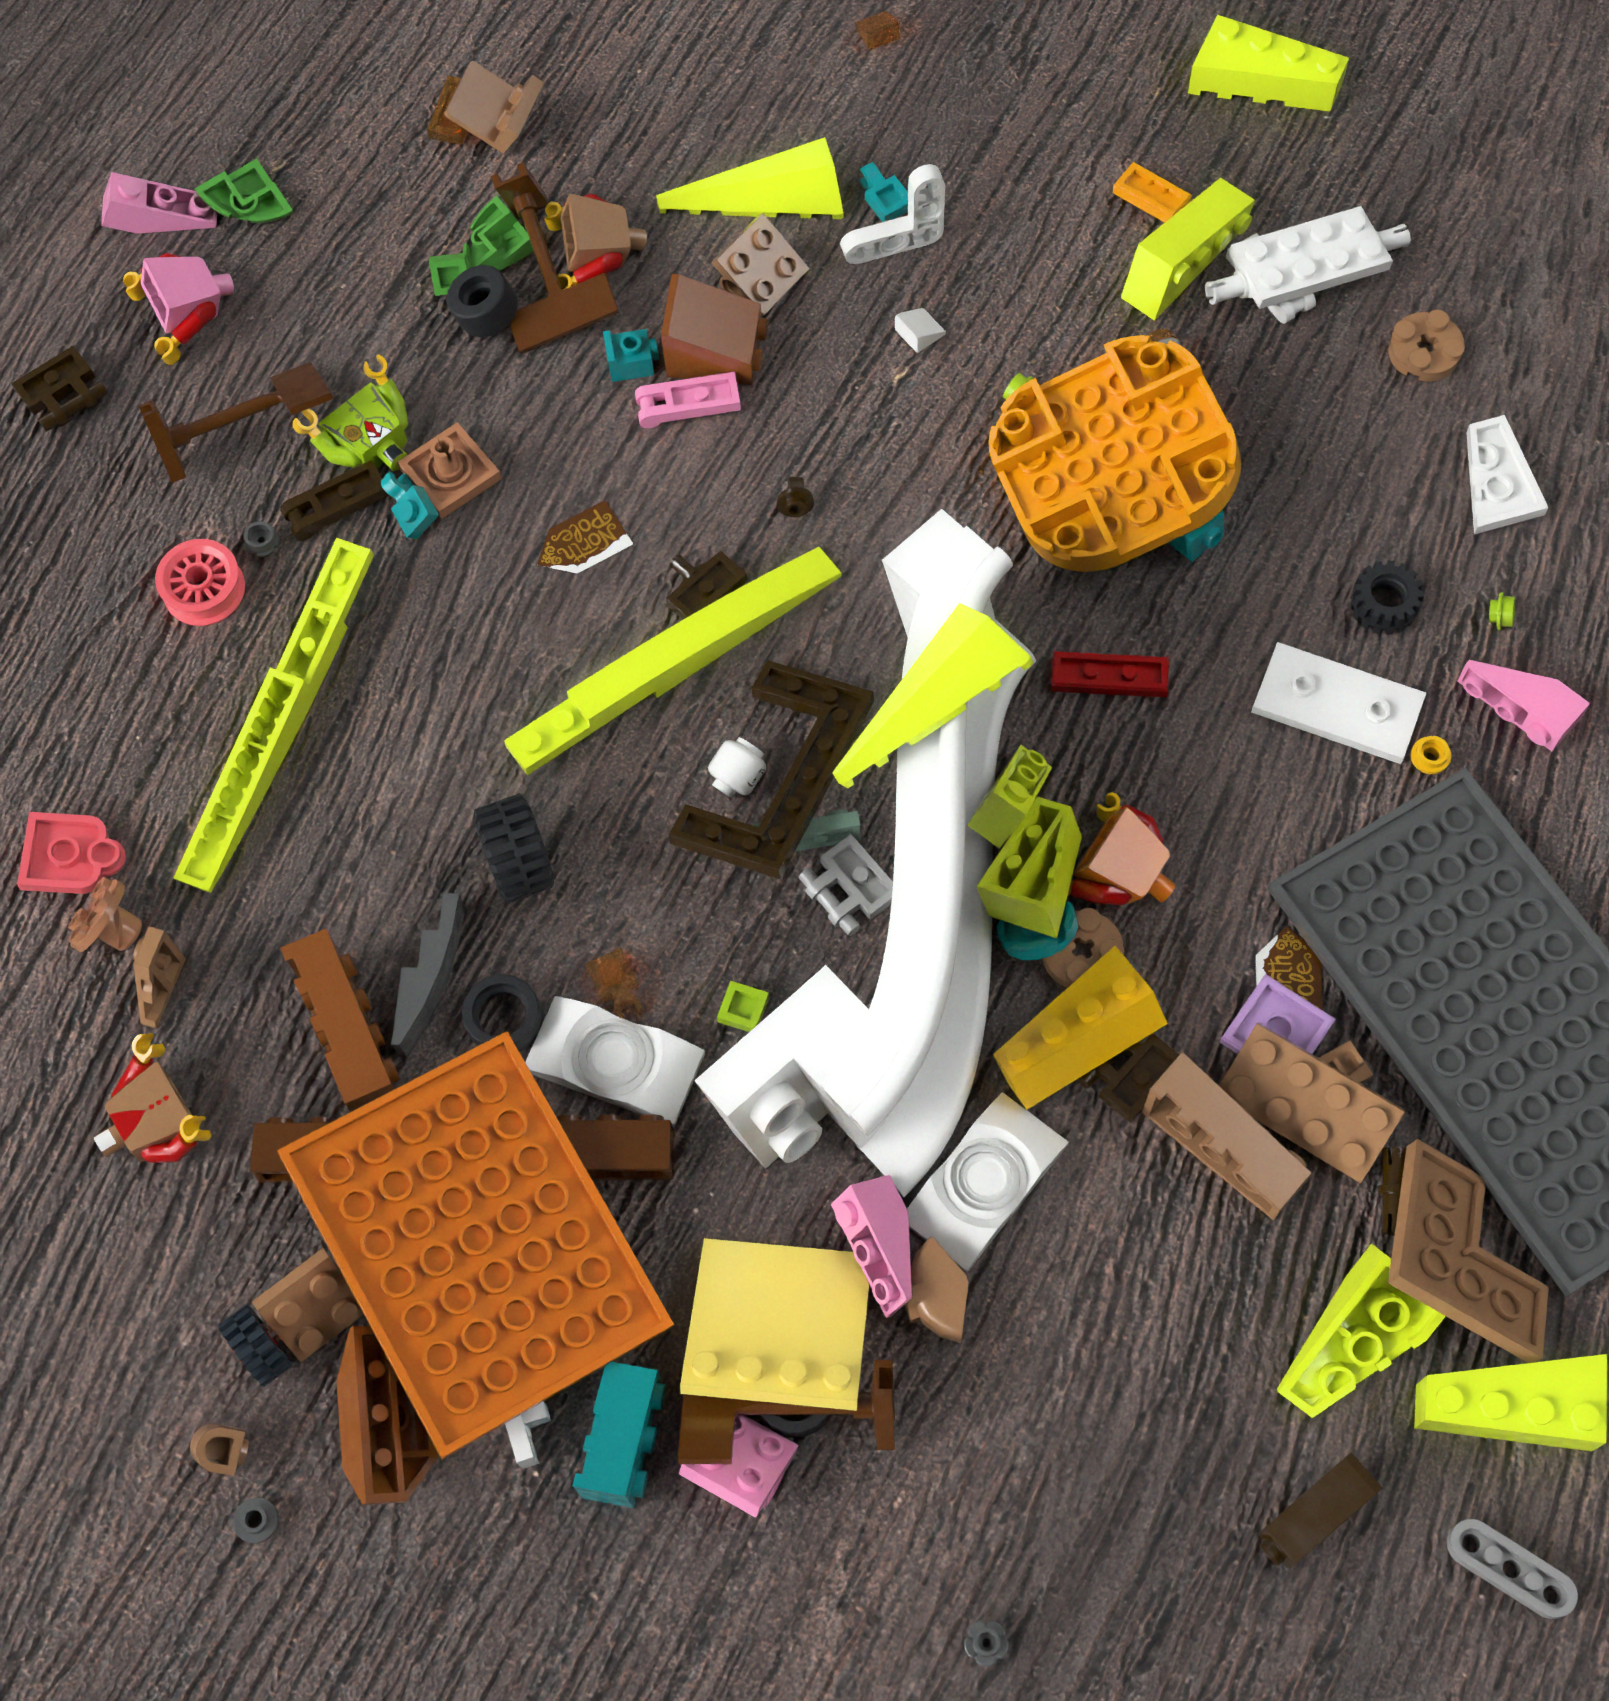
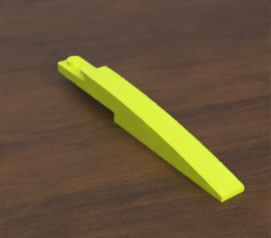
M336 538L277 668L273 669L270 667L173 877L175 880L209 893L212 892L299 731L348 628L344 621L374 557L371 549Z
M820 547L785 563L683 619L567 691V700L504 740L506 748L528 776L652 693L658 698L840 578L842 573Z

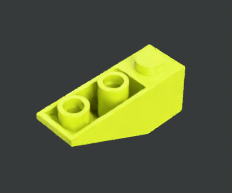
M1020 745L974 812L967 826L1000 849L1026 816L1052 769L1046 763L1045 758L1038 752L1028 750Z

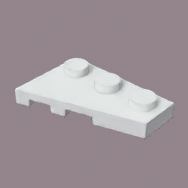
M1505 415L1470 424L1466 434L1474 535L1544 516L1549 507Z

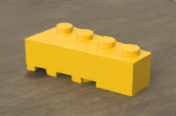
M1114 946L999 1048L993 1056L1008 1085L1025 1109L1028 1110L1168 1023L1154 991L1120 950Z

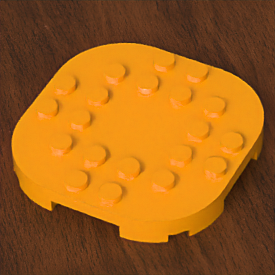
M1145 335L1113 340L1104 344L1105 354L1041 385L1038 384L1036 378L1026 382L1014 391L1000 407L1002 414L996 426H991L990 457L1030 545L1048 562L1064 569L1082 572L1099 571L1118 566L1203 526L1226 506L1235 492L1241 473V455L1232 425L1228 423L1196 358L1187 349L1169 340L1168 344L1151 341L1150 336Z

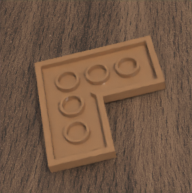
M1416 1139L1406 1148L1388 1283L1527 1363L1539 1361L1543 1358L1549 1287L1479 1247L1485 1181L1479 1174Z

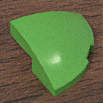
M257 158L229 175L224 171L195 188L197 194L208 206L228 218L234 217L250 221L251 223H266L285 218L294 213Z
M495 196L480 211L471 224L470 229L473 232L471 235V248L467 243L463 246L468 269L474 266L487 265L501 270L518 262L534 251L527 231L498 196Z

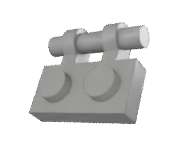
M852 834L820 856V863L827 870L818 877L811 868H807L798 877L807 887L805 892L813 901L818 900L829 913L827 918L835 927L840 926L848 936L855 934L861 927L852 917L855 912L861 909L867 918L871 920L889 907L892 902L893 881ZM837 883L849 896L841 903L830 891L831 887Z

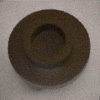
M788 476V489L778 495L777 508L785 516L801 517L812 510L814 498L812 493L804 488L803 477Z

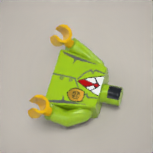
M376 355L378 362L382 366V370L378 373L371 371L366 361L364 363L365 374L372 379H376L378 385L375 386L370 382L318 423L319 429L316 427L318 422L317 415L311 409L302 411V414L310 421V426L302 425L297 418L293 420L294 430L299 434H309L311 436L310 442L332 464L355 468L372 460L376 468L385 463L392 471L399 470L397 462L407 456L401 449L407 443L404 432L408 426L405 401L393 379L387 378L385 374L387 362L381 355Z

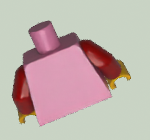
M164 253L159 257L144 258L143 268L140 270L141 274L127 272L123 277V283L127 287L126 293L132 300L138 301L145 296L148 297L165 333L173 334L171 338H158L154 345L159 355L163 354V361L168 365H173L181 356L178 346L181 343L185 345L218 315L220 297L232 295L234 293V284L228 273L212 276L205 261L200 257H181Z

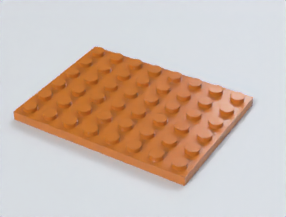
M508 1031L277 1150L281 1161L442 1460L674 1326L673 1321Z

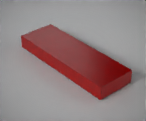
M1053 651L1051 692L1167 698L1169 657Z

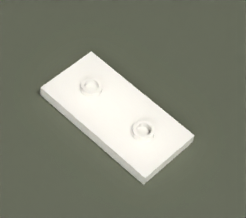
M1277 642L1251 713L1401 764L1426 692Z

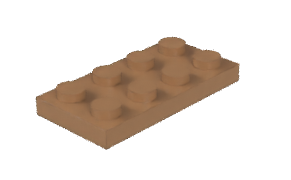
M1259 1022L1256 1023L1219 1085L1254 1119L1359 1183H1362L1405 1113V1109Z

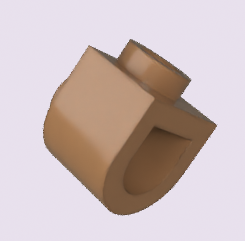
M216 1423L201 1427L196 1431L191 1440L190 1450L193 1459L207 1471L234 1476L237 1465L242 1466L244 1464L248 1451V1440L244 1439L245 1431L238 1427Z

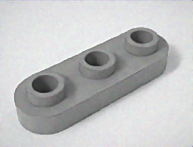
M1476 1519L1463 1520L1449 1531L1447 1548L1451 1557L1457 1563L1532 1611L1548 1619H1558L1570 1614L1574 1610L1578 1600L1576 1586L1566 1574ZM1464 1536L1474 1539L1476 1542L1475 1552H1468L1464 1549L1462 1544ZM1504 1562H1511L1515 1566L1516 1576L1514 1578H1509L1504 1574ZM1546 1587L1552 1588L1556 1592L1557 1600L1554 1604L1548 1603L1543 1596V1591Z

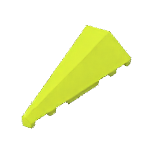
M825 137L656 195L659 212L666 214L667 209L689 210L690 214L700 215L701 210L721 211L724 216L757 217L764 213L766 217H776L777 213L800 214L801 218H811L812 214L832 215L833 219L844 218L835 167Z
M959 603L832 772L839 784L850 788L854 785L852 778L873 764L880 768L889 762L888 754L906 742L913 746L967 710L965 705L967 701L987 688L992 693L1001 687L1000 679L1018 667H1021L1024 671L1034 663L1031 656L989 616Z

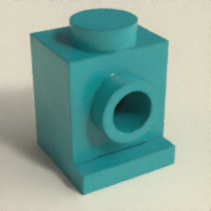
M647 329L611 334L610 330L603 331L611 382L654 375L652 361L659 360L656 338L648 339Z

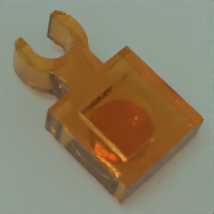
M621 947L584 964L601 1002L605 1003L614 998L616 1016L624 1019L621 1010L625 1005L635 1006L639 1016L642 1015L639 999L629 992L639 987V984Z

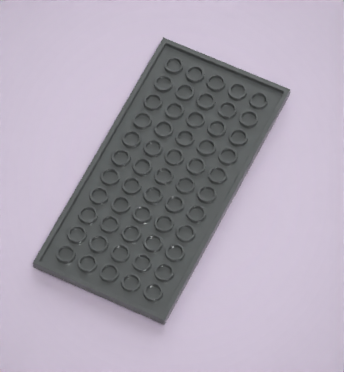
M1465 767L1270 882L1267 889L1470 1167L1483 1178L1487 1190L1567 1297L1609 1270V950Z

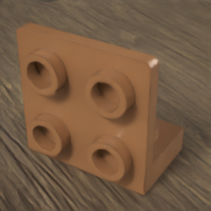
M471 61L444 115L504 154L519 136L544 82L532 75L524 86L518 83L514 88L475 61Z

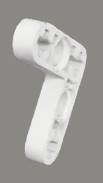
M923 165L910 174L908 179L907 216L853 230L841 239L840 245L848 263L861 264L923 247L936 242L942 236L944 231L945 183L936 165Z

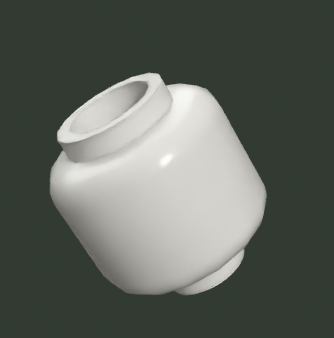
M738 737L736 742L733 740L725 741L708 766L710 774L716 778L712 785L731 798L735 792L749 795L766 771V764L762 760L765 754L740 737Z

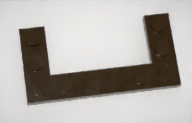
M767 660L752 686L753 698L818 717L759 827L685 804L669 833V840L672 845L781 879L834 778L832 772L847 754L874 702V691Z

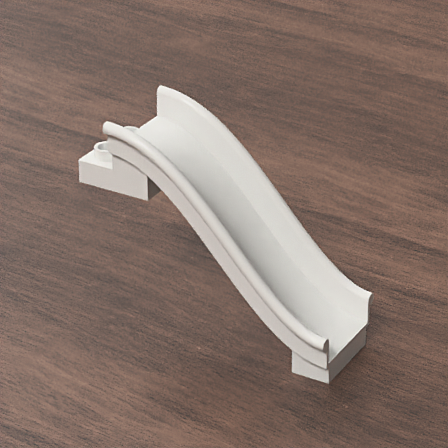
M943 509L882 559L908 637L902 679L959 603L989 616L1031 656L1034 663L1036 662L1031 651L995 619L990 596L999 581L1013 567L1011 559L1001 548L995 547L993 549L968 526L963 528ZM1032 665L1025 671L1018 667L1000 679L1001 687L992 693L987 688L965 703L967 710L913 746L906 742L897 748L896 830L891 912L883 963L870 1008L868 1009L825 965L695 1080L732 1132L765 1169L778 1157L784 1162L790 1163L805 1155L816 1144L822 1134V1127L817 1122L828 1113L884 1176H891L899 1194L905 1197L930 1170L951 1138L969 1097L980 1057L986 1023L991 972L992 917L988 915L976 886L993 862V844L967 826V824L995 783L998 747L1005 714L1017 685Z

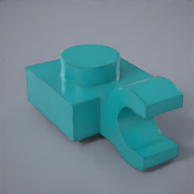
M873 162L860 168L861 173L865 176L860 179L862 187L866 190L865 200L882 222L893 220L908 212V191L895 175L885 180Z
M389 471L380 482L385 492L397 501L391 510L405 536L418 539L439 514L424 487L412 485L410 478L406 474H402L396 479L393 472Z

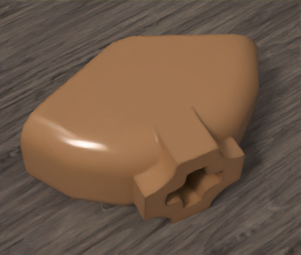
M930 1237L919 1248L911 1264L912 1299L905 1304L906 1312L911 1323L921 1321L924 1326L937 1336L961 1343L969 1283L966 1274L933 1237Z

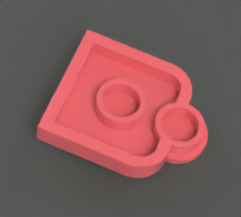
M29 812L17 885L23 891L90 893L103 877L115 875L124 867L126 853L118 841L109 839L104 823L95 816Z

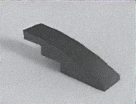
M443 893L439 930H422L418 968L401 967L392 1036V1046L399 1057H408L429 1023L447 984L459 946L465 914V906L459 893Z

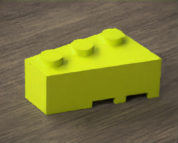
M1036 797L1026 816L1015 828L976 886L989 916L1054 938L1058 937L1082 839L1071 806Z

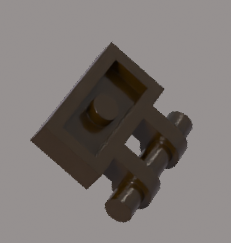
M71 346L11 383L16 393L33 415H36L45 408L48 409L49 413L38 419L46 432L57 425L62 427L69 423L71 416L84 408L88 410L98 405L97 400L108 394L100 381L87 388L85 384L96 377L74 346ZM73 391L76 392L77 395L62 405L58 404V400Z
M1153 1033L1143 1044L1137 1042L1122 1051L1131 1058L1119 1071L1110 1065L1119 1055L1117 1054L1077 1079L1086 1088H1090L1097 1079L1105 1081L1107 1085L1100 1091L1099 1098L1129 1123H1132L1143 1110L1150 1088L1179 1056L1176 1051Z

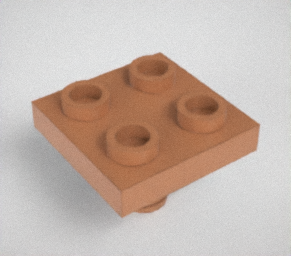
M458 422L397 462L400 471L410 478L412 485L424 487L441 519L502 479L498 468Z

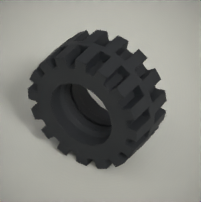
M1388 560L1386 565L1378 561L1374 563L1373 568L1368 565L1364 568L1362 574H1359L1350 597V608L1355 610L1353 617L1356 621L1363 620L1361 626L1366 630L1371 626L1374 628L1373 633L1379 634L1381 630H1385L1386 635H1393L1395 629L1400 633L1405 630L1407 625L1410 627L1414 622L1424 598V591H1422L1423 583L1421 579L1415 581L1417 573L1414 570L1407 572V565L1403 563L1397 567L1394 566L1395 561ZM1382 588L1392 590L1399 595L1402 604L1397 607L1383 606L1375 601L1371 592Z

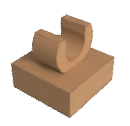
M1351 1040L1319 1057V1059L1361 1084L1371 1080L1373 1073Z

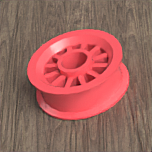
M193 539L175 546L162 558L156 570V588L160 597L165 602L168 611L177 620L188 625L206 626L226 619L238 608L245 593V579L234 555L226 546L213 540ZM205 580L203 583L196 585L199 581Z

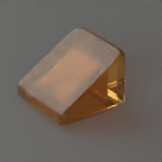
M886 11L855 22V27L868 50L900 39V23L897 18Z

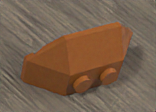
M352 1326L349 1329L337 1378L342 1469L362 1505L405 1503L437 1460V1450L370 1326Z

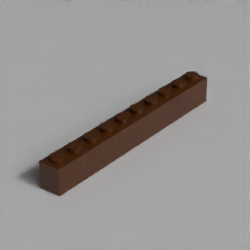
M656 1114L642 1115L639 1117V1120H623L618 1115H601L598 1117V1120H581V1117L575 1115H561L557 1117L592 1180H673L674 1130L671 1120H664L663 1116ZM273 1117L268 1119V1123H254L250 1172L260 1183L293 1182L277 1150L334 1120L327 1117H313L309 1119V1123H293V1120L289 1118Z

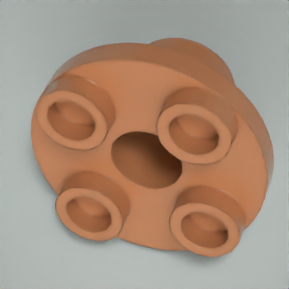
M103 877L91 894V897L94 899L87 910L80 908L75 913L68 925V929L73 931L68 940L73 949L83 952L99 938L115 949L124 951L136 941L142 928V921L119 906L125 890V885L117 879L109 880Z

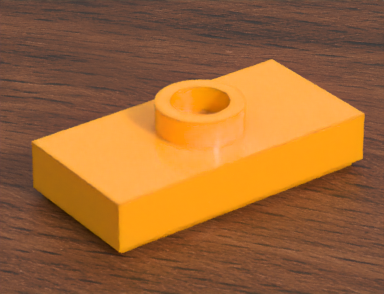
M1135 162L1127 168L1113 185V194L1164 223L1192 200L1190 193Z

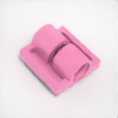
M738 1415L735 1418L732 1464H682L679 1475L756 1518L761 1509H765L773 1498L799 1445L745 1415Z

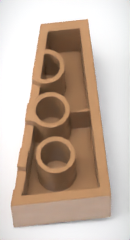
M1182 1052L1150 1088L1142 1113L1273 1221L1309 1178L1311 1172L1306 1168L1305 1161L1295 1152L1287 1150L1267 1129L1249 1115L1185 1053Z

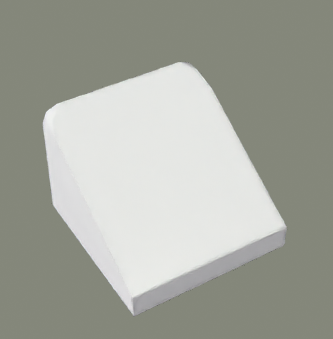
M924 308L901 312L895 316V330L916 353H919L946 334V331Z

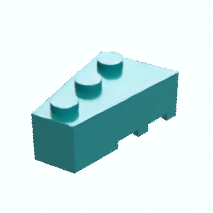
M610 1362L605 1365L593 1408L595 1417L591 1435H586L583 1445V1451H587L582 1474H575L572 1485L583 1499L634 1508L636 1497L643 1498L648 1479V1471L642 1470L645 1453H653L657 1436V1427L651 1426L655 1409L662 1410L666 1393V1384L660 1383L661 1377L658 1370Z

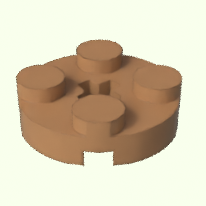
M1432 310L1431 312L1414 313L1398 321L1391 335L1388 354L1392 364L1402 374L1407 376L1409 372L1419 376L1418 380L1432 382L1444 379L1453 373L1462 358L1465 343L1460 329L1449 320L1448 314L1442 310ZM1421 342H1428L1433 345V349L1429 352L1426 348H1419L1418 346Z
M1084 908L1081 911H1075L1079 925L1075 938L1063 950L1050 957L1043 958L1048 974L1058 984L1067 988L1114 946L1124 955L1123 940L1119 930L1108 918L1100 915L1095 909ZM1076 943L1089 944L1092 947L1090 949L1091 957L1088 959L1083 955L1076 957L1073 954L1076 949Z

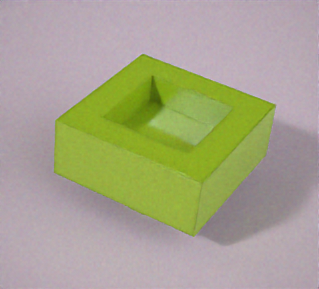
M730 981L717 1015L718 1023L750 1032L762 1020L770 998L769 992Z

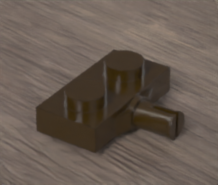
M721 550L708 562L697 567H693L679 554L676 556V559H672L670 567L684 579L680 586L666 598L667 606L682 619H685L740 588L748 581L747 573Z

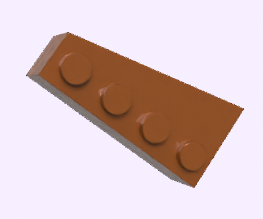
M327 928L280 947L285 961L289 963L298 977L294 979V983L308 1011H312L313 1016L309 1019L322 1047L325 1046L327 1049L324 1055L343 1101L350 1112L396 1089L394 1083L401 1080L392 1058L390 1057L385 1060L380 1047L386 1045V1041L378 1023L370 1024L366 1012L372 1010V1006L364 988L356 989L352 977L358 975L350 953L342 955Z

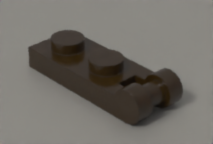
M370 460L285 501L281 505L280 511L286 521H291V531L298 541H304L311 538L317 530L389 496V494L382 488L380 482L382 477L373 461ZM313 508V510L315 511L307 516H304L305 511Z

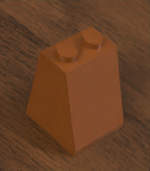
M672 274L661 331L667 377L690 379L735 372L737 384L753 385L755 371H761L763 362V349H759L760 340L766 341L768 319L762 318L761 303L679 274Z

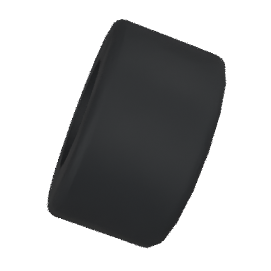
M480 265L463 271L453 280L447 292L446 302L450 313L462 329L472 336L487 337L502 331L512 322L517 312L518 299L515 291L505 276L495 267Z

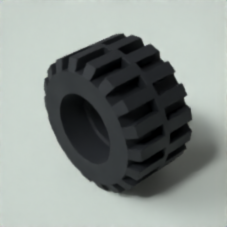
M519 793L475 808L473 820L501 898L508 904L553 888L554 874L527 799Z

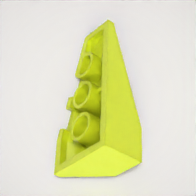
M1372 1243L1344 1278L1276 1389L1311 1418L1355 1390L1356 1384L1377 1370L1381 1372L1392 1365L1391 1361L1411 1347L1415 1349L1426 1342L1445 1318V1315L1388 1283L1391 1258Z

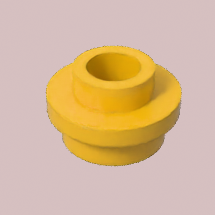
M1438 736L1423 737L1413 745L1411 761L1423 773L1438 774L1448 767L1451 761V750L1446 741ZM1424 754H1433L1436 757V761L1427 759Z

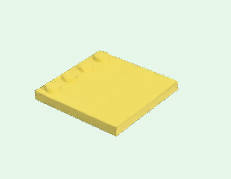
M704 1238L680 1383L681 1394L857 1411L870 1284L860 1264L856 1261L854 1252Z

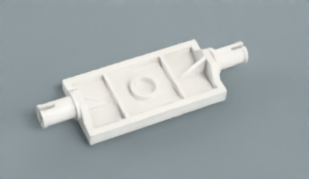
M1359 206L1231 244L1229 256L1235 265L1234 275L1206 282V297L1210 299L1209 303L1211 305L1238 296L1242 299L1253 298L1258 308L1261 309L1390 270L1393 262L1388 251L1409 246L1411 241L1410 232L1408 229L1405 230L1407 227L1405 224L1377 232L1363 208Z

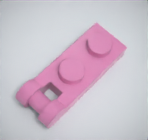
M735 372L644 385L635 390L636 403L641 407V410L638 412L639 424L643 428H654L662 422L741 410ZM657 401H666L664 405L655 406Z

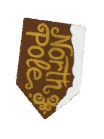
M602 501L550 528L537 564L578 574L633 545V542L607 502Z
M1285 927L1256 954V985L1267 974L1323 1010L1321 962L1312 949L1289 927Z

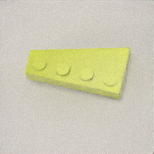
M1217 15L1193 63L1188 94L1200 95L1201 91L1218 93L1217 98L1231 99L1232 95L1253 97V102L1265 104L1266 101L1279 100L1284 101L1285 106L1330 112L1342 87L1349 57Z
M1219 178L1138 244L1121 298L1155 321L1238 234L1242 235L1247 230L1252 221L1250 212L1255 200L1224 179Z
M1607 1354L1427 1375L1416 1384L1414 1429L1594 1451L1606 1444Z

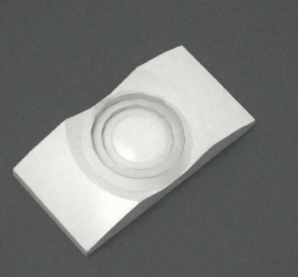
M555 996L525 1063L532 1075L641 1115H661L664 1117V1120H671L672 1126L675 1127L705 1055V1050L659 1028L640 1025L622 1019L596 1005Z
M1002 1092L973 1123L956 1149L931 1175L907 1208L909 1229L925 1241L933 1237L954 1262L967 1273L1068 1146L1069 1142Z

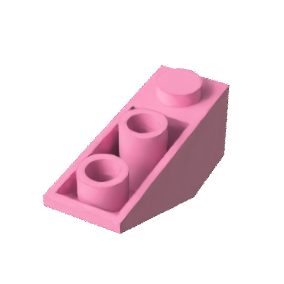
M111 172L103 196L101 226L136 234L216 228L217 212L208 206L196 191Z
M1469 660L1465 664L1458 679V682L1463 685L1468 694L1482 699L1495 709L1499 717L1514 723L1526 732L1531 741L1545 746L1551 752L1581 720L1590 705L1587 700L1558 679Z
M886 1175L850 1185L831 1206L835 1212L837 1222L842 1227L853 1249L855 1259L860 1264L872 1288L874 1298L879 1303L885 1317L888 1318L912 1299L908 1210L891 1176Z

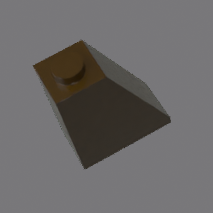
M1351 1452L1258 1533L1263 1540L1260 1546L1273 1563L1277 1566L1283 1563L1287 1569H1290L1383 1488Z

